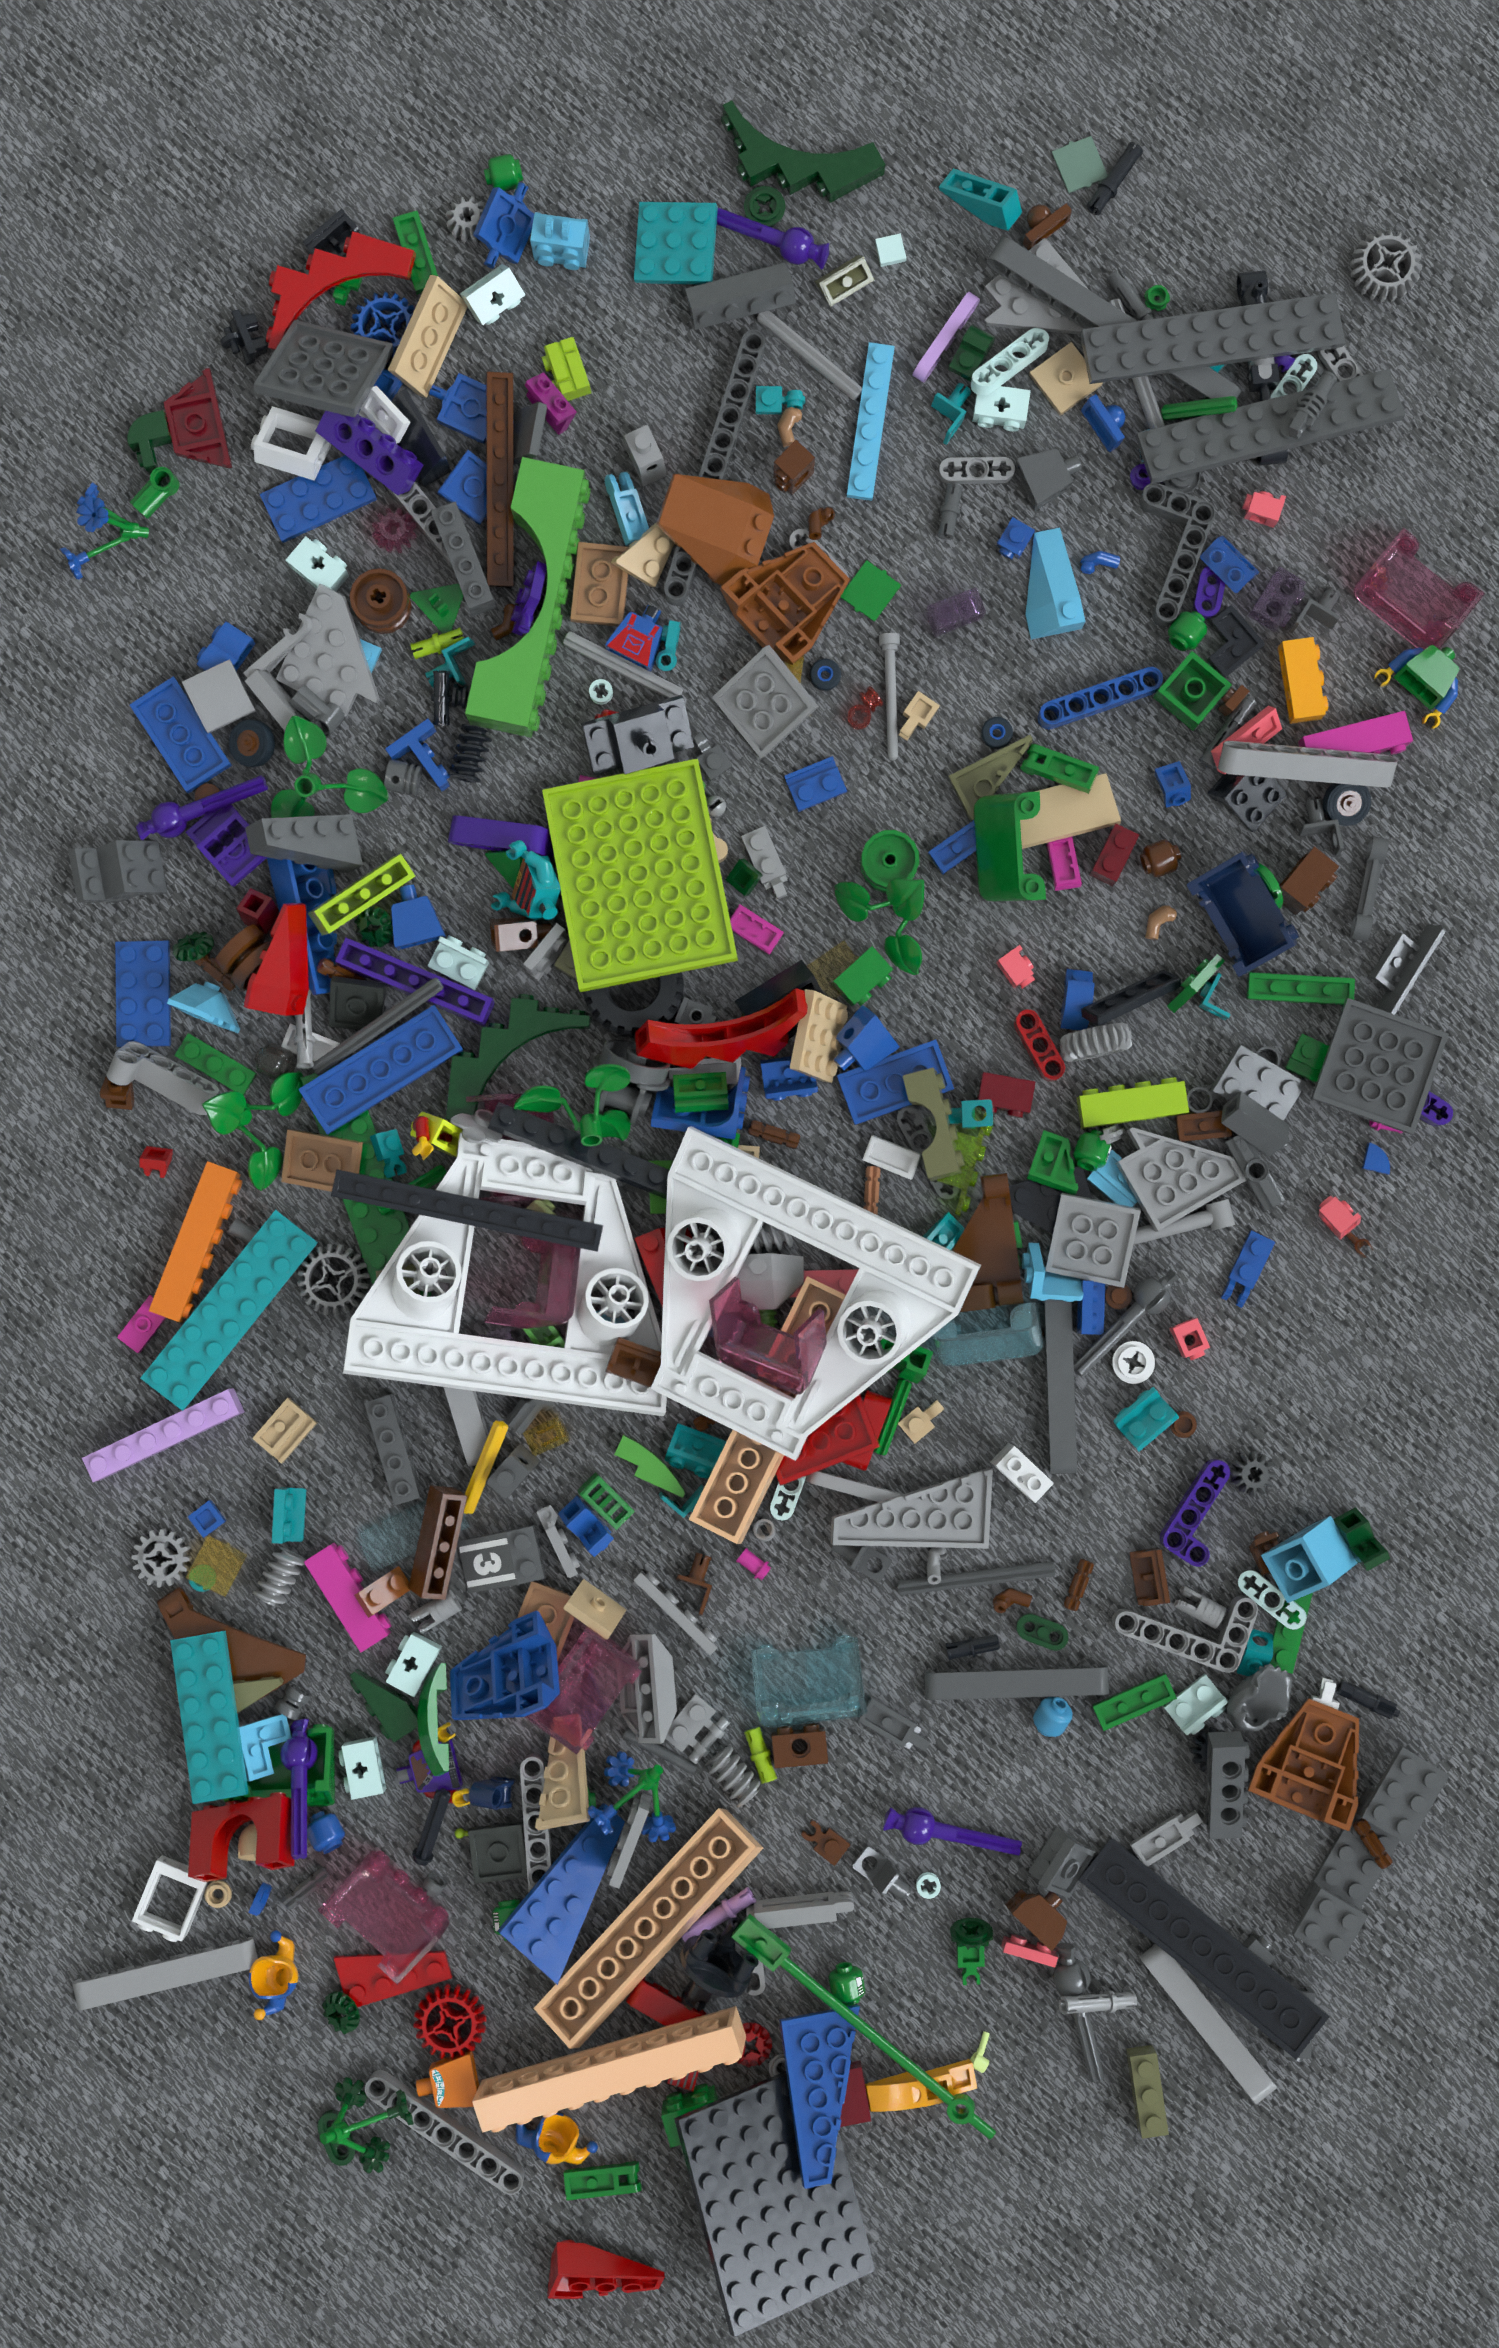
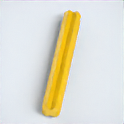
M494 1421L465 1491V1495H467L464 1509L465 1514H473L475 1512L508 1430V1425L504 1421Z

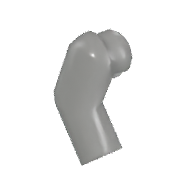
M932 1547L929 1550L927 1579L930 1584L936 1585L941 1581L940 1560L947 1558L946 1548Z

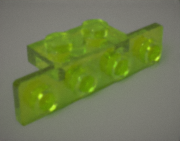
M993 1125L980 1127L978 1137L957 1132L958 1140L954 1142L956 1150H961L965 1165L961 1166L962 1173L937 1180V1182L962 1189L955 1211L956 1216L961 1217L962 1211L967 1213L971 1197H968L967 1194L969 1187H975L979 1172L974 1170L977 1161H983L986 1147L982 1146L985 1136L990 1137Z

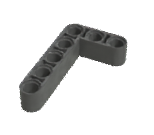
M1150 483L1144 488L1140 496L1139 503L1141 508L1148 513L1185 526L1152 613V619L1156 625L1168 627L1179 614L1216 512L1214 506L1208 501L1159 483ZM1154 494L1158 497L1159 501L1155 503L1150 502L1146 495ZM1171 504H1180L1183 511L1177 512L1173 510ZM1203 512L1208 520H1199L1195 513ZM1194 536L1199 544H1189L1186 537ZM1185 560L1190 568L1186 570L1180 568L1177 561ZM1168 585H1177L1180 588V593H1172ZM1159 609H1168L1171 612V617H1162Z

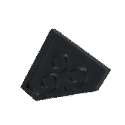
M1079 1166L1074 1167L1076 1184L1078 1183L1076 1196L1092 1199L1084 1169ZM1032 1180L1009 1186L1012 1212L1053 1234L1061 1193L1066 1192Z

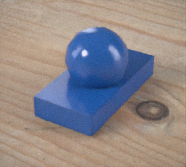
M1095 394L1087 400L1081 412L1108 452H1111L1118 448L1125 438L1120 428L1124 425L1126 415L1120 406L1113 404L1104 407Z

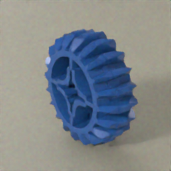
M387 292L383 293V298H379L374 293L373 301L370 302L369 299H364L365 307L357 305L356 309L359 314H352V320L355 323L350 325V329L355 335L392 343L393 354L391 357H394L402 337L398 339L397 330L402 327L401 324L405 321L407 328L415 307L413 305L408 306L409 303L406 298L399 301V296L396 293L391 299ZM389 310L394 312L389 315H385L381 311ZM373 317L375 324L370 328V332L365 335L366 325L370 318ZM380 321L383 325H386L388 328L390 327L391 334L388 330L386 331L384 328H381Z

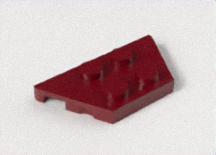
M206 368L202 371L203 374L194 382H188L181 388L178 394L172 395L163 402L174 453L179 457L224 468H233L210 368Z

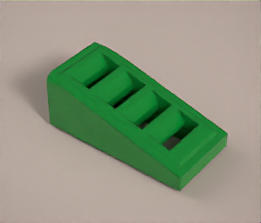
M597 1472L577 1490L615 1530L635 1512ZM599 1483L601 1487L593 1495L589 1496L588 1493ZM607 1491L609 1494L597 1504L595 1501ZM614 1498L617 1502L605 1512L603 1508ZM622 1506L624 1510L613 1520L610 1516Z

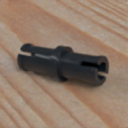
M436 670L433 671L434 694L431 695V701L434 702L433 725L444 726L445 724L448 726L450 725L449 702H452V695H449L450 671L439 670L438 672Z

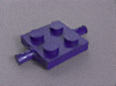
M537 561L533 569L527 571L523 583L526 586L524 589L519 588L514 603H517L518 606L514 607L510 619L514 621L512 633L522 636L523 633L526 634L530 631V625L534 618L533 613L540 601L547 565Z

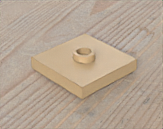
M1072 342L1029 373V376L1060 416L1102 386V383L1089 384L1085 359Z
M585 1579L581 1581L563 1608L604 1639L609 1638L626 1612L624 1607Z

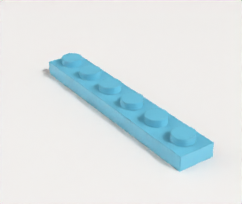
M869 342L847 497L873 500L895 348L892 345Z

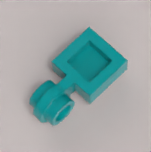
M756 386V414L782 415V404H787V408L794 407L800 410L805 404V396H803V392L800 390H790L787 392V396L782 397V386Z
M669 620V626L664 625L662 641H666V649L660 651L656 656V664L663 671H670L677 664L676 649L681 622ZM665 655L671 658V663L668 666L662 663V658Z

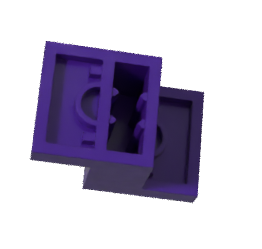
M230 804L204 815L186 833L195 842L196 847L228 883L234 887L267 857L250 853L245 830L249 823Z

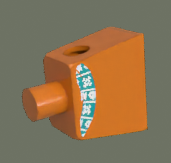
M467 2049L463 2056L456 2053L453 2060L449 2056L431 2063L429 2068L430 2077L416 2080L418 2096L433 2094L437 2108L474 2107L472 2101L479 2088V2080L473 2051Z

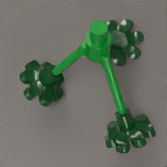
M345 2077L343 2084L337 2082L334 2088L336 2099L341 2101V2109L336 2120L327 2129V2132L320 2135V2141L324 2145L330 2142L332 2144L337 2143L359 2151L361 2155L359 2161L363 2165V2170L368 2174L373 2169L380 2173L383 2170L381 2161L387 2162L389 2159V2153L384 2151L390 2148V2143L388 2141H381L380 2137L374 2136L370 2143L361 2146L347 2138H349L351 2131L388 2117L390 2120L400 2116L408 2125H413V2117L408 2111L405 2092H402L401 2089L396 2092V2105L387 2108V2112L348 2126L347 2123L341 2122L346 2111L351 2109L353 2105L362 2107L368 2097L365 2090H361L364 2086L361 2080H357L353 2084L351 2078Z

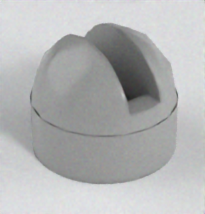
M715 795L707 799L710 816L719 817L724 814L726 803L722 797ZM720 800L721 803L711 811L709 807Z
M761 1519L755 1523L753 1532L757 1539L766 1542L774 1537L776 1529L770 1520ZM763 1525L766 1526L767 1531L770 1533L767 1537L760 1528Z

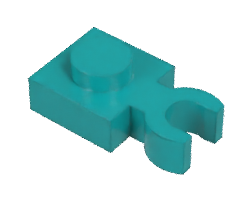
M397 1129L370 1136L377 1161L384 1160L385 1176L387 1178L395 1176L394 1168L397 1170L398 1176L407 1173L406 1165L399 1158V1156L405 1153Z

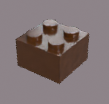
M1314 846L1303 855L1279 885L1282 891L1283 905L1295 915L1301 911L1306 913L1321 898L1318 892L1322 893L1338 877L1335 871L1339 868V865Z

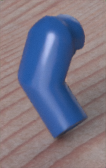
M1097 551L1081 559L1080 563L1082 565L1080 569L1085 574L1093 573L1097 565L1116 569L1120 563V557L1104 551Z

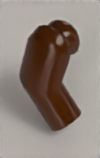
M1008 1588L994 1597L992 1602L993 1608L998 1613L1006 1612V1609L1013 1604L1028 1608L1032 1595Z

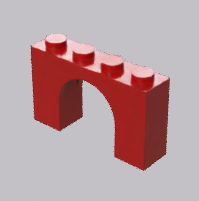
M275 1792L271 1793L270 1797L267 1798L249 1797L246 1802L228 1801L225 1803V1806L209 1805L204 1806L203 1810L192 1812L188 1877L202 1882L226 1879L230 1840L242 1824L251 1820L254 1822L257 1831L256 1865L270 1870L294 1866L295 1859H292L291 1798L286 1797L285 1793Z

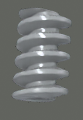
M765 1223V1227H761L748 1254H752V1249L757 1254H762V1247H765L768 1253H771L773 1244L776 1245L778 1250H782L784 1241L791 1248L793 1245L792 1235Z
M280 1547L282 1549L281 1553H272L277 1562L268 1561L267 1563L272 1572L263 1571L262 1573L268 1579L267 1582H257L262 1591L253 1590L252 1592L261 1601L278 1608L280 1607L278 1604L286 1602L283 1594H290L291 1588L287 1584H295L296 1579L293 1575L301 1573V1569L297 1565H305L304 1561H306L302 1556L284 1547Z
M728 1746L720 1750L704 1766L708 1764L713 1765L709 1771L710 1775L719 1772L716 1782L726 1781L722 1790L732 1789L733 1792L729 1798L732 1800L739 1797L740 1800L736 1807L740 1808L759 1792L760 1781L759 1779L751 1781L754 1775L753 1772L748 1771L744 1773L747 1767L746 1763L737 1765L740 1756L738 1754L730 1756L733 1747Z

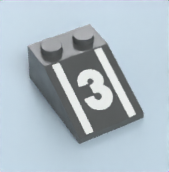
M535 1524L464 1539L457 1543L468 1594L519 1585L546 1577Z

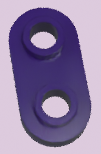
M1208 566L1199 575L1193 603L1194 611L1200 613L1204 619H1210L1218 613L1225 588V583ZM1214 577L1216 584H1209L1207 578ZM1202 603H1210L1211 609H1203Z

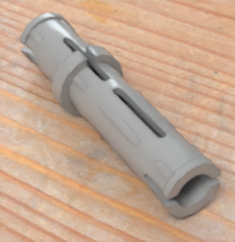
M311 990L308 991L304 1009L305 1024L302 1022V1015H295L296 1036L293 1040L297 1048V1067L302 1069L314 1066L313 1045L315 1044V1037L312 1036ZM303 1033H305L306 1050L303 1048Z
M1110 1990L1104 1991L1103 1994L1062 1996L1061 2000H1059V2009L1064 2015L1096 2011L1114 2013L1116 2010L1135 2009V2006H1137V1997L1133 1991L1114 1993Z

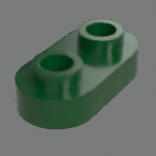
M1025 1613L1016 1622L1018 1635L1031 1643L1058 1651L1063 1649L1068 1642L1067 1630L1061 1624L1033 1613ZM1027 1622L1034 1624L1032 1631L1024 1629V1625ZM1053 1631L1059 1633V1638L1056 1641H1052L1049 1638L1050 1633Z
M328 2110L322 2114L317 2125L319 2135L327 2132L329 2128L328 2121L336 2120L339 2111ZM343 2117L341 2122L347 2123L345 2117ZM350 2132V2136L347 2139L352 2142H355ZM331 2142L325 2144L324 2147L328 2157L335 2165H347L355 2156L356 2150L347 2147L346 2153H341L338 2150V2146L342 2144H332Z

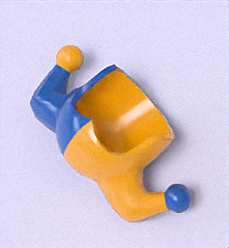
M278 1930L270 1934V1939L279 1944L277 1953L256 1959L249 1972V1985L253 1995L259 1999H269L263 2009L257 2008L255 2010L254 2018L256 2020H263L265 2016L283 2010L286 1997L294 1991L298 1983V1970L293 1962L294 1942L282 1936Z
M556 2113L546 2118L543 2117L535 2130L526 2128L525 2124L516 2125V2142L521 2146L533 2149L536 2156L548 2164H559L564 2161L578 2165L590 2153H595L598 2149L595 2141H589L587 2147L582 2149L575 2147L579 2137L578 2126L570 2117L561 2113Z

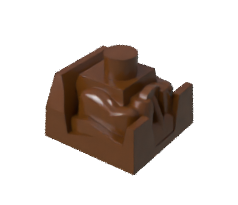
M1020 1889L1005 1904L1009 1911L1051 1952L1063 1938L1067 1920L1056 1909L1063 1900L1054 1892L1049 1891L1043 1897L1039 1892L1037 1894H1027Z

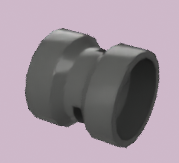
M288 1683L284 1690L285 1695L283 1698L278 1699L274 1707L284 1716L297 1720L302 1713V1706L308 1703L311 1695L299 1686Z

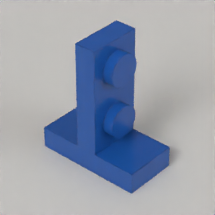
M427 718L385 749L393 760H398L412 750L442 792L450 786L447 781L450 776L442 764L439 766L435 765L431 759L435 755L427 743L420 744L437 732Z

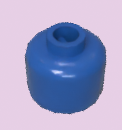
M321 1811L309 1818L311 1823L307 1826V1837L315 1851H323L324 1854H327L343 1844L342 1839L345 1837V1831L335 1814L329 1813L325 1815L324 1811Z

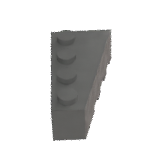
M352 814L263 818L245 827L250 853L278 860L288 859L297 864L316 865L317 868L325 870L329 868L335 869L340 873H349L363 866Z

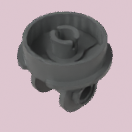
M608 1040L604 1043L602 1053L594 1057V1067L603 1064H615L625 1067L630 1073V1082L636 1083L637 1087L640 1088L637 1089L627 1085L625 1088L613 1092L602 1089L599 1103V1113L603 1114L606 1106L614 1109L618 1108L623 1112L631 1114L630 1124L635 1125L638 1116L645 1118L652 1098V1094L647 1093V1090L662 1091L670 1085V1079L667 1076L670 1064L637 1056L636 1043Z

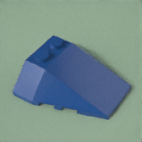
M536 1610L513 1620L508 1624L509 1629L499 1637L494 1635L489 1639L490 1644L480 1652L475 1650L450 1670L452 1719L473 1720L525 1717L547 1708L560 1694L557 1647L540 1612Z

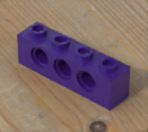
M325 410L315 430L316 433L396 495L410 491L423 467V464L417 460L415 454L401 448L396 444V440L393 437L383 434L375 427L371 420L363 418L359 414L354 418ZM348 425L352 430V435L348 431ZM368 441L372 444L373 450L369 448ZM389 457H390V458L392 459V461H393V467L391 466V464H390V462H389Z

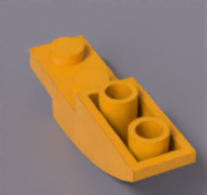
M970 2059L925 2071L952 2095L977 2089L973 2062ZM908 2072L865 2084L869 2110L871 2112L907 2110L944 2103Z

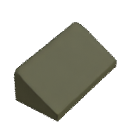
M857 255L814 282L831 307L874 281V278L864 256Z

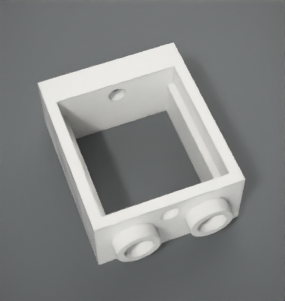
M272 406L268 416L264 415L262 418L259 434L253 436L251 450H254V460L256 463L315 481L331 447V443L315 432L320 421ZM275 427L314 439L307 454L304 455L269 444Z
M1007 1443L991 1461L1006 1478L1035 1503L1054 1484L1023 1453L1010 1443Z
M162 1855L154 1865L132 1921L137 1923L138 1927L144 1931L152 1932L154 1930L162 1933L163 1938L169 1941L177 1942L179 1940L182 1942L189 1932L209 1882H202L188 1877V1865ZM161 1874L197 1888L182 1926L146 1912Z

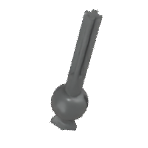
M1170 1269L1166 1276H1163L1159 1281L1149 1278L1140 1282L1134 1291L1136 1302L1074 1363L1077 1371L1084 1376L1145 1314L1155 1315L1166 1310L1171 1299L1168 1290L1172 1287L1173 1282L1180 1279V1276Z
M1058 1943L1054 1948L1060 1956V1963L1053 1972L1055 1986L1059 1992L1066 1996L1084 1995V1991L1088 1989L1091 1981L1090 1972L1086 1964L1075 1959V1947L1070 1943ZM1089 2012L1073 2013L1089 2079L1091 2082L1101 2081L1104 2079V2072Z

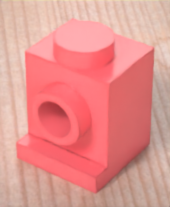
M1264 491L1254 492L1253 495L1247 494L1242 509L1246 510L1244 519L1274 528L1279 520L1286 496L1281 495L1279 499L1273 498L1274 496L1271 493Z
M1020 945L1001 957L996 964L1013 988L1020 985L1023 989L1032 983L1035 978L1033 977L1032 969L1034 967L1026 955L1022 957L1019 954L1023 950Z
M1329 1196L1319 1205L1321 1208L1319 1210V1217L1340 1240L1361 1222V1216L1358 1213L1353 1216L1352 1208L1344 1200L1340 1202L1336 1197Z
M1198 1318L1189 1319L1169 1328L1182 1358L1197 1359L1205 1355V1349L1210 1348ZM1187 1335L1193 1336L1194 1342L1192 1345L1185 1343Z

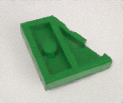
M1218 954L1210 961L1205 958L1195 968L1198 974L1196 976L1190 974L1181 984L1183 989L1167 1007L1175 1013L1197 993L1225 960Z
M1044 1130L1027 1179L1071 1195H1076L1078 1183L1076 1184L1075 1168L1073 1159L1070 1156L1071 1147L1069 1139Z

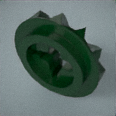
M757 187L750 191L745 199V216L750 220L773 227L782 220L785 213V200L782 194L773 187ZM767 202H770L769 209L771 213L764 211L759 215L760 206L758 203L765 205Z
M370 906L358 914L357 919L354 921L357 924L355 933L362 934L361 942L368 940L370 947L377 946L380 948L388 944L393 938L392 919L380 907ZM371 924L381 926L376 931L368 929Z
M194 932L192 935H186L185 938L177 940L178 943L173 946V955L179 961L190 962L201 959L214 947V939L207 932Z
M963 1918L952 1924L950 1928L951 1941L956 1942L957 1947L965 1946L967 1950L970 1948L979 1950L981 1946L987 1947L989 1941L993 1940V1929L988 1922L982 1919Z
M339 1991L332 1992L325 1997L326 2000L323 2002L322 2007L325 2010L323 2016L329 2020L328 2025L332 2024L335 2032L341 2031L344 2035L354 2031L360 2022V2014L355 2002L348 1995Z

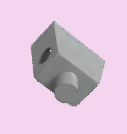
M648 425L623 436V444L643 487L667 476L663 456ZM656 464L654 469L647 470L648 467Z

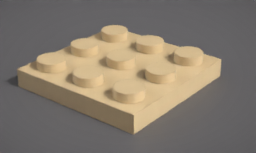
M805 989L808 1010L805 1017L798 1023L790 1069L817 1080L832 1083L833 1076L836 1075L838 1068L833 1059L838 1055V1051L842 1047L836 1040V1036L847 1021V1005L817 991Z

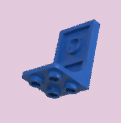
M741 1067L737 1084L727 1091L729 1110L675 1113L674 1087L669 1086L665 1090L657 1091L651 1127L686 1132L687 1128L692 1126L714 1137L735 1139L737 1129H742L744 1114L740 1112H745L747 1093L743 1092H748L750 1076H745L746 1067Z

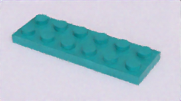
M226 1631L170 1640L192 1803L197 1804L249 1794Z

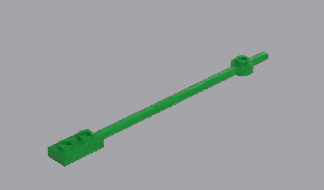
M749 1914L732 1934V1938L756 1956L772 1972L779 1965L946 2103L948 2105L947 2115L951 2121L956 2124L970 2123L989 2140L993 2138L996 2131L974 2113L975 2104L968 2095H952L791 1961L787 1956L792 1948L756 1918ZM957 2105H965V2108L961 2109Z

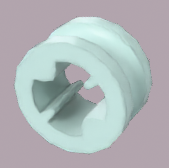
M598 679L590 685V697L596 704H607L612 699L613 690L608 681ZM600 685L605 686V691L608 692L607 696L602 695L603 698H597V693L594 691L595 688L598 687L600 689Z
M923 1873L916 1881L917 1891L924 1898H934L940 1892V1881L933 1873ZM925 1879H928L930 1882L935 1881L936 1886H932L934 1889L932 1892H928L927 1889H921Z

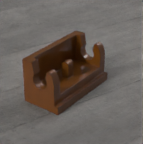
M618 1337L613 1346L605 1372L651 1388L661 1366V1352Z
M1157 1547L1129 1552L1138 1605L1152 1606L1170 1603L1162 1550Z

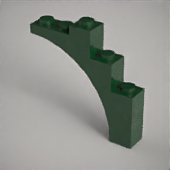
M732 100L723 104L721 122L727 132L731 130L735 137L733 143L739 153L736 170L742 181L747 180L750 187L776 174L779 186L782 190L786 188L790 195L816 182V188L822 198L826 196L829 203L885 173V163L873 142L854 150L839 153L814 154L793 150L772 141L757 131L742 116Z
M518 994V998H511L508 1029H504V1024L489 1023V1027H482L479 1058H475V1054L469 1052H460L459 1056H452L446 1120L451 1121L453 1116L461 1113L475 1114L488 1081L496 1069L514 1051L529 1041L551 1032L566 1029H590L591 1017L586 1016V1011L570 1010V1014L559 1013L558 1008L544 1007L543 1011H539L540 1003L538 1000H534L533 995Z

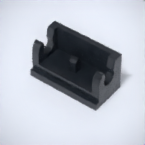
M340 209L302 243L308 254H314L316 248L343 257L346 255V253H343L346 238H351L352 231L360 233V230L345 211Z

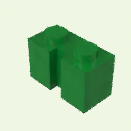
M871 946L839 975L831 985L851 1007L856 1003L862 1006L872 996L869 993L871 989L876 985L881 988L891 979L888 974L893 968Z
M884 1338L880 1340L883 1350L894 1345V1343ZM919 1346L892 1368L899 1370L898 1377L918 1384L926 1376L933 1351Z

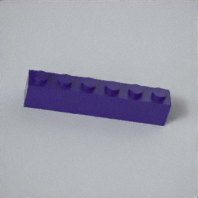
M346 937L335 960L338 965L355 974L375 982L386 983L385 986L408 996L433 978H438L444 987L443 990L425 1003L432 1006L435 1005L437 1008L483 1027L486 1026L495 1005L493 998Z

